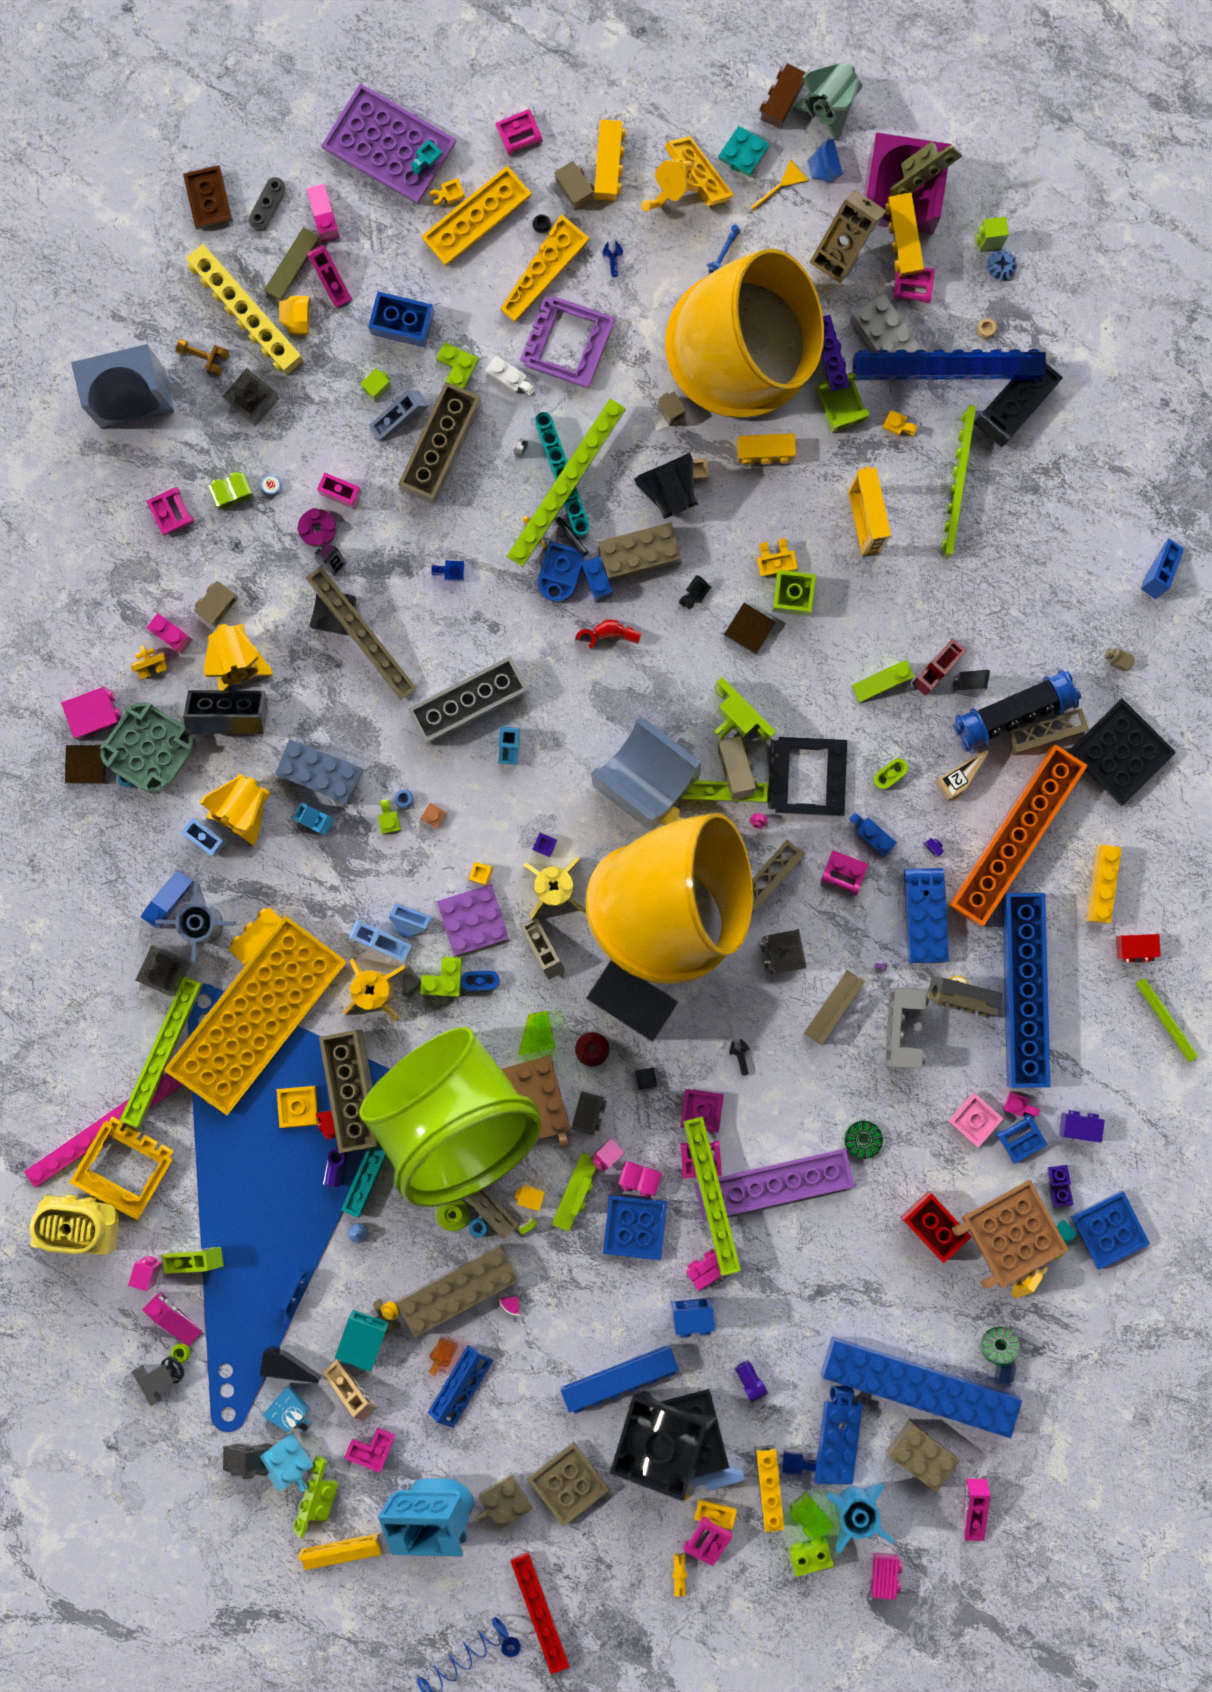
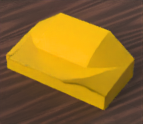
M290 296L284 301H279V322L287 327L290 335H309L310 297Z

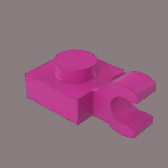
M1009 1091L1003 1110L1021 1117L1024 1112L1038 1117L1040 1109L1027 1104L1028 1098Z

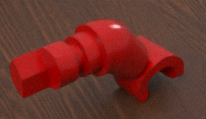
M606 619L595 626L593 631L589 629L580 630L575 637V641L580 640L581 635L588 634L592 639L588 645L590 649L594 647L598 638L603 640L609 637L619 638L621 636L623 640L638 644L642 633L633 630L629 626L627 628L623 627V624L618 623L619 621Z

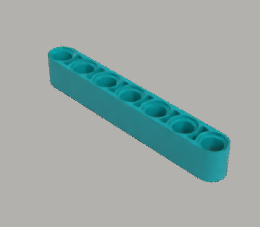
M540 412L535 418L536 429L554 480L556 481L557 475L562 472L568 462L551 415L547 412ZM542 419L549 421L546 426H541L539 422ZM553 437L555 441L549 444L545 442V439ZM558 454L561 456V459L553 461L551 457ZM575 487L573 490L574 494L568 498L564 508L572 531L578 538L583 539L589 535L590 525L577 487ZM573 507H578L580 509V512L578 514H572L570 512V509ZM582 524L586 526V530L579 532L576 530V527Z

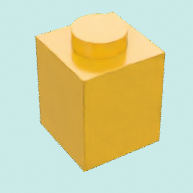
M523 1184L522 1188L518 1187L515 1199H518L517 1205L539 1211L545 1190Z

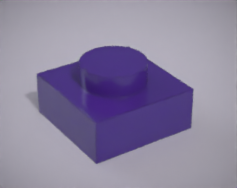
M540 832L532 850L550 858L557 839Z
M931 837L923 843L935 858L944 852L942 849L943 845L936 838L933 840Z

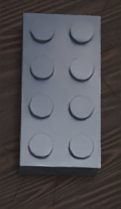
M289 739L275 775L349 805L363 769Z

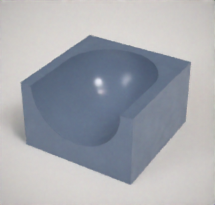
M148 344L71 362L81 407L101 429L174 411L165 369Z

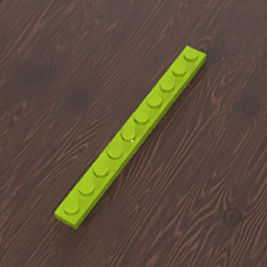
M611 398L608 400L507 555L509 560L522 568L524 567L626 411L624 406Z

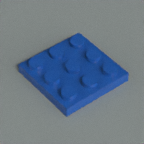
M1120 1191L1070 1216L1097 1270L1150 1245L1124 1191Z
M609 1194L603 1254L661 1260L667 1201Z

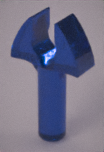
M608 241L603 249V257L607 256L609 258L611 277L616 278L618 277L617 257L623 255V250L619 243L615 241V251L612 253L609 250Z

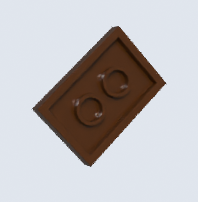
M220 165L183 173L196 230L233 221Z

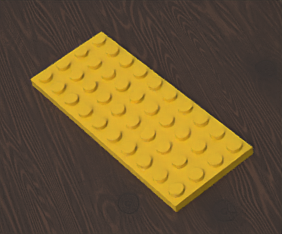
M284 915L168 1063L164 1071L228 1115L347 961L288 916Z

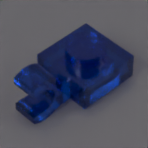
M445 560V566L431 565V573L433 576L445 575V581H464V561Z
M783 1451L782 1473L802 1475V1469L816 1471V1460L803 1459V1453Z

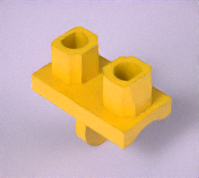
M145 645L140 646L141 652L135 654L137 660L143 657L144 659L132 663V666H130L133 672L136 671L140 679H144L151 675L147 667L154 664L157 673L167 670L165 660L167 656L165 651L149 656L155 653L154 648L147 650Z

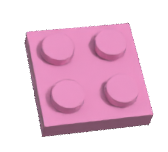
M973 1092L948 1122L976 1147H979L1003 1118Z

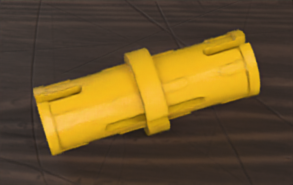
M678 1553L673 1554L674 1571L672 1572V1578H674V1596L680 1597V1594H682V1597L686 1596L687 1572L685 1571L686 1554L679 1553V1556Z

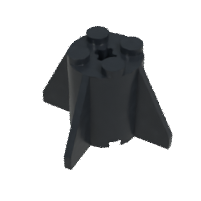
M687 453L634 478L636 485L660 509L663 519L698 505L694 494L693 458L691 453Z

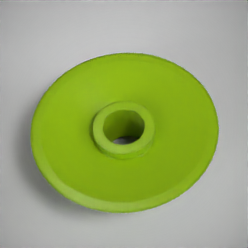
M463 1199L437 1206L436 1220L447 1231H459L470 1220V1208ZM451 1211H454L456 1213L455 1218H451L449 1216V1213Z

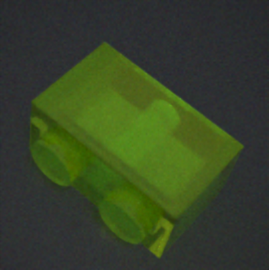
M807 1490L789 1505L791 1511L789 1515L795 1523L800 1522L804 1527L802 1531L809 1539L812 1537L815 1541H818L834 1527L831 1519Z

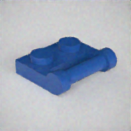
M1030 1114L1024 1116L1023 1120L1008 1129L1000 1130L996 1133L997 1138L1002 1143L1013 1164L1048 1145ZM1029 1125L1031 1131L1010 1143L1006 1138Z

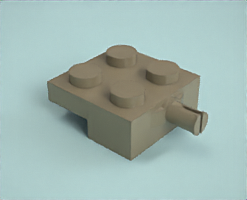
M513 1474L479 1493V1498L484 1505L485 1511L475 1517L479 1524L490 1518L500 1531L531 1511L533 1506Z

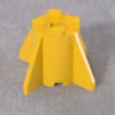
M221 624L216 627L217 630L208 636L209 642L203 671L205 677H218L219 690H227L232 684L242 683L241 679L246 677L247 680H250L255 676L273 675L271 667L249 641L243 624L236 626Z
M238 774L235 779L205 795L199 803L209 810L206 818L220 823L225 828H231L232 832L238 834L250 845L254 846L258 840L264 805L271 793L265 788H259L257 786L258 782L251 777L246 778L242 774Z
M354 958L349 960L356 977L350 985L353 1001L343 1011L344 1015L357 1006L366 1010L382 1008L397 1022L399 1017L388 1004L392 1000L394 993L392 979L407 967L402 965L386 975L379 971H363ZM370 987H375L373 990L374 994L370 993Z

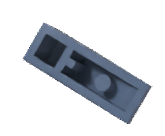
M408 390L369 426L379 441L383 440L416 418L429 405L419 390Z

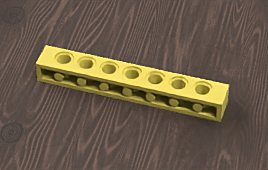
M204 244L200 245L186 257L189 263L187 267L192 274H198L201 277L199 280L206 289L210 288L213 291L211 295L218 303L222 301L227 314L230 317L233 315L236 317L237 325L242 331L246 329L250 333L248 335L250 340L255 345L258 343L262 347L260 351L267 359L271 357L274 361L273 366L279 373L283 371L287 376L303 362L298 351ZM205 267H211L208 272H203ZM217 281H223V283L220 286H215V283ZM235 294L234 299L227 300L229 295ZM243 308L248 309L244 314L239 313ZM254 322L260 323L256 328L251 327ZM266 336H272L269 342L263 341ZM278 350H284V353L281 356H276V352Z

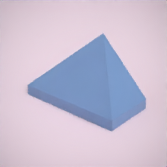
M395 904L389 919L402 937L405 938L425 932L431 916Z

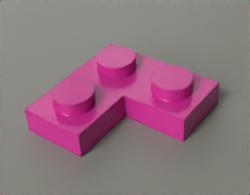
M377 1427L371 1445L352 1438L344 1459L381 1473L396 1434Z

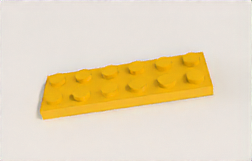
M506 166L425 232L421 239L446 267L528 200L532 194L513 171Z

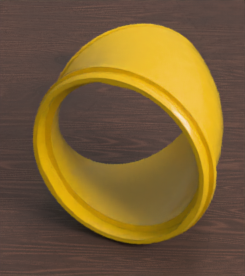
M765 249L746 255L720 267L709 276L696 282L676 303L666 328V359L670 372L679 388L698 406L724 417H756L783 406L798 393L804 383L812 376L822 354L824 322L815 286L802 265L790 254L779 249ZM741 283L759 285L777 294L789 305L799 322L802 333V355L795 374L786 384H780L768 378L756 366L746 348L738 316V297Z
M719 813L700 815L669 823L641 836L630 845L616 849L597 865L591 875L586 892L587 919L591 931L602 950L622 969L639 978L656 983L679 984L707 975L722 962L726 955L732 954L740 948L748 933L752 916L753 883L747 850L734 823L728 817ZM693 876L709 891L720 913L721 933L716 946L708 938L698 915L693 890Z

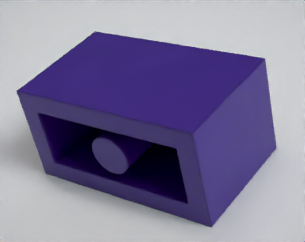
M1068 1110V1113H1062L1059 1136L1102 1143L1105 1119L1099 1118V1114L1087 1113V1116H1082L1080 1111Z

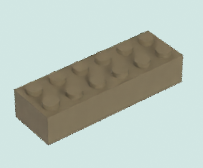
M445 382L398 483L400 490L435 505L482 404L480 396Z
M352 1030L319 1037L339 1153L379 1146V1142L359 1115L364 1099L373 1088L363 1030Z
M499 1244L398 1299L397 1305L414 1338L517 1283L519 1276L502 1244Z

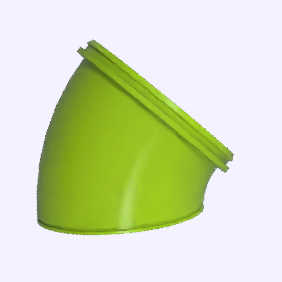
M458 1027L443 1032L426 1041L402 1058L370 1090L359 1112L360 1118L373 1133L396 1170L394 1175L396 1189L408 1202L420 1207H436L450 1204L476 1194L509 1173L527 1156L537 1142L541 1132V1118L535 1103L531 1099L518 1094L473 1031L467 1027Z

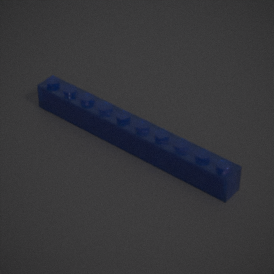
M903 349L896 350V352H888V350H878L877 352L859 350L852 357L853 380L1042 379L1046 375V352H1039V349H1031L1028 352H1021L1020 349H1012L1009 352H1002L1001 349H993L990 352H983L982 349H975L971 352H964L962 349H956L952 352H945L943 349L934 350L933 352H926L923 349L915 350V352H907V350Z

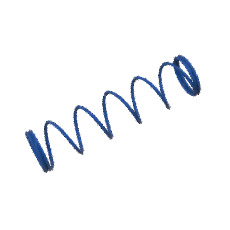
M492 1618V1624L499 1634V1644L492 1643L479 1630H477L485 1648L484 1656H479L478 1654H476L463 1641V1644L470 1658L471 1665L469 1668L461 1666L450 1655V1653H448L456 1672V1678L454 1680H450L449 1678L444 1676L437 1669V1667L433 1665L441 1682V1690L439 1692H442L443 1690L441 1676H443L448 1681L454 1682L457 1680L458 1673L455 1663L463 1669L470 1670L472 1667V1659L470 1652H472L474 1655L480 1658L486 1657L487 1649L484 1639L494 1646H500L501 1637L505 1640L509 1638V1633L504 1624L499 1620V1618ZM423 1677L417 1678V1684L421 1692H426L421 1682L427 1687L429 1692H436L432 1690L429 1683Z

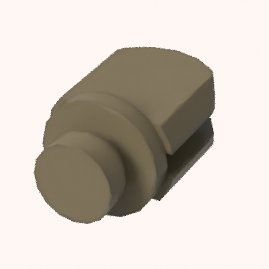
M1108 648L1104 654V658L1108 660V663L1121 671L1129 670L1135 662L1134 656L1122 649L1115 648L1113 650Z

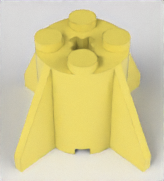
M576 857L565 869L551 866L543 869L541 872L528 863L524 864L528 870L537 876L534 889L537 897L540 899L529 916L533 919L544 904L550 907H558L569 901L582 913L586 911L571 898L574 885L569 873L579 862L580 858ZM558 883L559 889L557 891L555 889L550 891V884Z

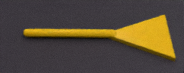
M790 159L780 184L755 203L751 210L757 208L781 187L809 180Z

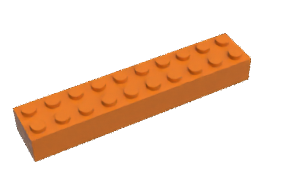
M1056 744L1048 749L947 905L978 927H983L1088 765Z

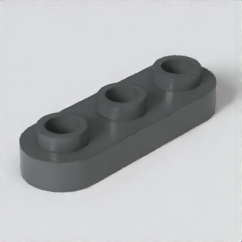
M273 177L267 181L249 216V223L254 230L262 231L269 225L286 191L282 179ZM274 184L278 185L277 188H272ZM265 201H270L268 205H264ZM257 217H261L260 221H255Z

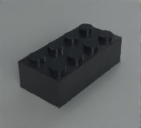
M188 690L183 714L186 734H264L268 710L265 691Z

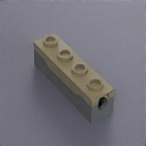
M932 975L927 998L934 1000L933 1004L945 1006L947 1003L949 1004L948 1008L960 1010V1007L964 1008L963 1012L975 1014V1011H978V1016L989 1018L990 1014L998 1016L1003 993Z

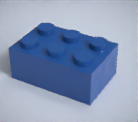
M377 291L368 326L370 334L426 348L435 313L433 304Z
M710 1297L671 1301L674 1330L676 1335H680V1338L691 1337L693 1333L706 1336L711 1335V1332L715 1331L714 1312Z

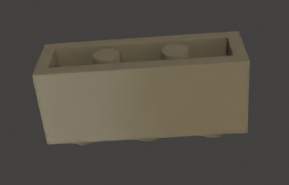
M741 736L718 741L717 750L731 799L735 800L753 796L758 785L756 777H752L751 774L753 767L751 760H747L746 753H748L746 743H742Z

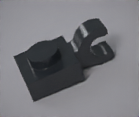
M696 575L686 589L688 594L679 600V604L691 610L695 602H701L712 587L701 576Z

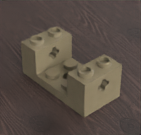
M854 190L844 200L809 263L841 283L851 273L859 259L857 257L869 235L878 227L886 210ZM841 236L847 238L848 245H843L840 242Z

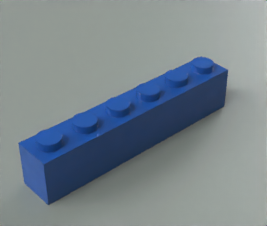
M668 1344L561 1387V1393L568 1412L574 1411V1414L585 1410V1407L588 1405L597 1406L603 1403V1400L606 1398L615 1399L622 1395L621 1392L626 1390L632 1392L639 1389V1385L647 1383V1385L653 1384L658 1381L657 1378L664 1375L666 1378L673 1376L679 1368L671 1346Z

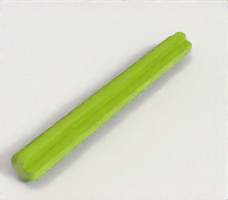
M1145 978L1136 982L1137 987L1189 1062L1194 1061L1198 1058L1197 1053Z

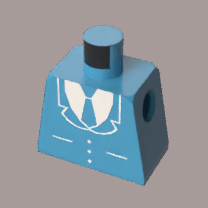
M291 1383L262 1415L286 1432H290L296 1425L305 1433L312 1424L304 1417L310 1409Z

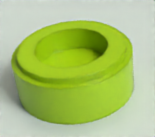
M531 1217L521 1223L517 1229L521 1234H526L536 1227L537 1222L534 1217Z

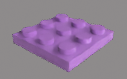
M492 884L437 901L454 956L509 939Z

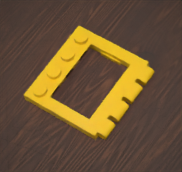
M112 1116L109 1122L104 1121L69 1183L138 1220L174 1158L171 1155L174 1150L161 1144L159 1149H156L158 1141L147 1135H144L141 1140L138 1139L141 1134L140 1131L129 1125L126 1126L125 1130H122L124 1122ZM108 1135L159 1163L155 1172H152L145 1184L144 1191L140 1197L89 1169L102 1150Z

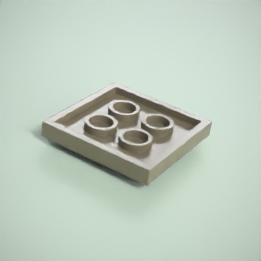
M574 1441L527 1477L529 1483L563 1527L610 1490Z

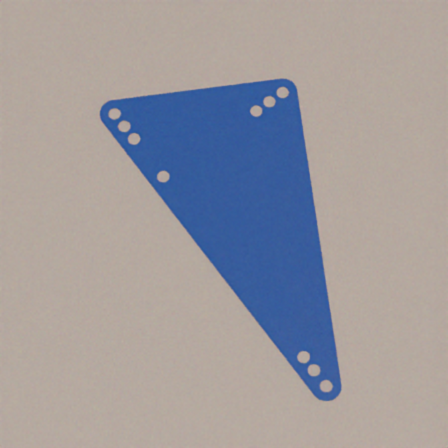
M203 984L198 997L201 994L209 995L211 1004L207 1008H201L196 1000L188 1018L189 1037L199 1025V1016L203 1013H208L225 991L210 984ZM300 1026L293 1030L228 1115L212 1104H206L202 1097L192 1091L201 1248L221 1247L224 1265L213 1270L202 1271L210 1413L214 1426L224 1432L235 1431L244 1423L265 1376H260L263 1352L269 1346H280L343 1212L341 1210L367 1151V1148L348 1151L340 1187H330L324 1185L323 1182L327 1166V1155L333 1148L338 1147L337 1138L326 1140L323 1132L320 1133L318 1125L279 1128L277 1089L316 1086L318 1113L331 1110L319 1041L321 1036ZM368 1059L372 1086L374 1087L377 1080L382 1078L390 1069ZM333 1153L334 1160H342L340 1153ZM299 1269L305 1272L303 1278L306 1280L301 1290L297 1289L294 1295L297 1297L296 1302L292 1308L289 1307L287 1309L289 1320L283 1325V1315H278L276 1320H273V1316L278 1311V1307L295 1272ZM225 1363L233 1368V1373L228 1378H223L219 1374V1367ZM225 1383L231 1384L234 1388V1393L229 1398H225L220 1394V1387ZM225 1407L234 1409L235 1418L232 1421H225L222 1418L221 1412Z

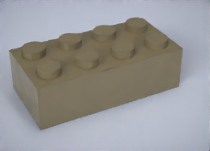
M672 522L598 541L600 556L609 582L680 564L682 560Z

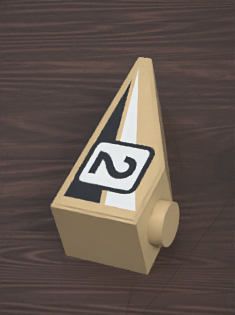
M987 749L935 781L946 800L952 798L955 801L964 795L962 791L967 789L987 756Z
M336 1359L322 1372L354 1418L364 1421L378 1408L366 1390L339 1360Z

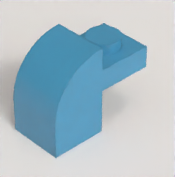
M500 727L498 764L518 765L520 728Z
M302 802L292 818L324 836L331 830L334 818Z

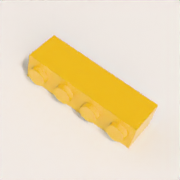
M600 119L594 200L617 201V195H621L622 183H618L619 176L622 177L623 165H620V158H624V146H621V140H625L626 128H622V121Z
M912 193L888 197L887 203H885L886 215L890 216L888 230L889 234H893L894 240L891 242L892 253H896L897 258L894 261L895 271L899 272L900 277L922 273L924 265Z
M1103 844L1097 846L1087 922L1111 924L1122 847Z

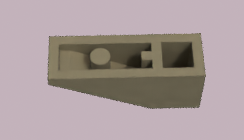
M536 917L522 924L520 927L548 980L565 972V968L538 918Z

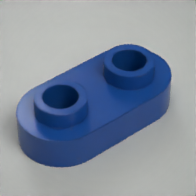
M490 970L468 971L461 977L462 987L469 991L492 990L500 982L498 974ZM489 976L494 979L492 984H488L486 981ZM469 977L474 978L472 985L467 982Z

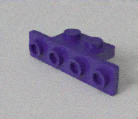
M831 315L823 316L824 341L821 356L830 389L834 392L849 388L850 384L845 369L846 361L840 351L842 349L841 342L837 339Z

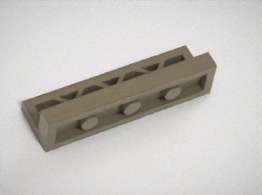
M1082 708L1008 731L1012 743L1010 748L1012 755L1088 731L1089 728ZM1072 715H1079L1081 725L1074 726L1068 723ZM1057 720L1064 724L1061 731L1056 732L1050 729L1053 721ZM1039 726L1045 729L1042 737L1032 734L1035 727ZM1022 732L1028 736L1025 742L1017 744L1014 734Z
M788 839L752 879V883H755L753 890L756 891V899L753 901L752 907L753 912L761 906L806 854L803 850L794 846ZM788 845L796 853L791 858L783 859L782 851ZM781 861V870L778 873H770V864ZM766 869H768V873L762 874ZM760 876H768L769 884L766 887H758L757 879Z
M846 970L804 1034L822 1045L865 980Z

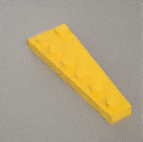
M561 214L545 242L540 246L536 256L529 263L525 273L522 274L517 285L500 308L501 312L515 323L590 241L589 237Z

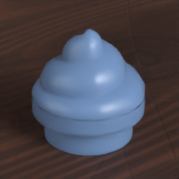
M361 1223L352 1225L348 1232L350 1240L355 1243L365 1241L368 1236L367 1227Z

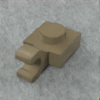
M379 1299L373 1304L375 1311L378 1313V1316L375 1318L389 1322L386 1335L401 1327L398 1318L388 1320L382 1315L381 1307L383 1302Z

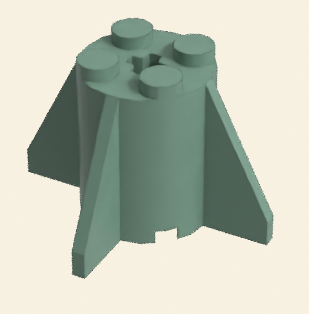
M833 64L806 72L802 78L809 93L793 107L794 111H808L813 118L815 116L818 117L820 123L827 125L834 140L841 136L854 97L863 88L855 73V68L851 64Z

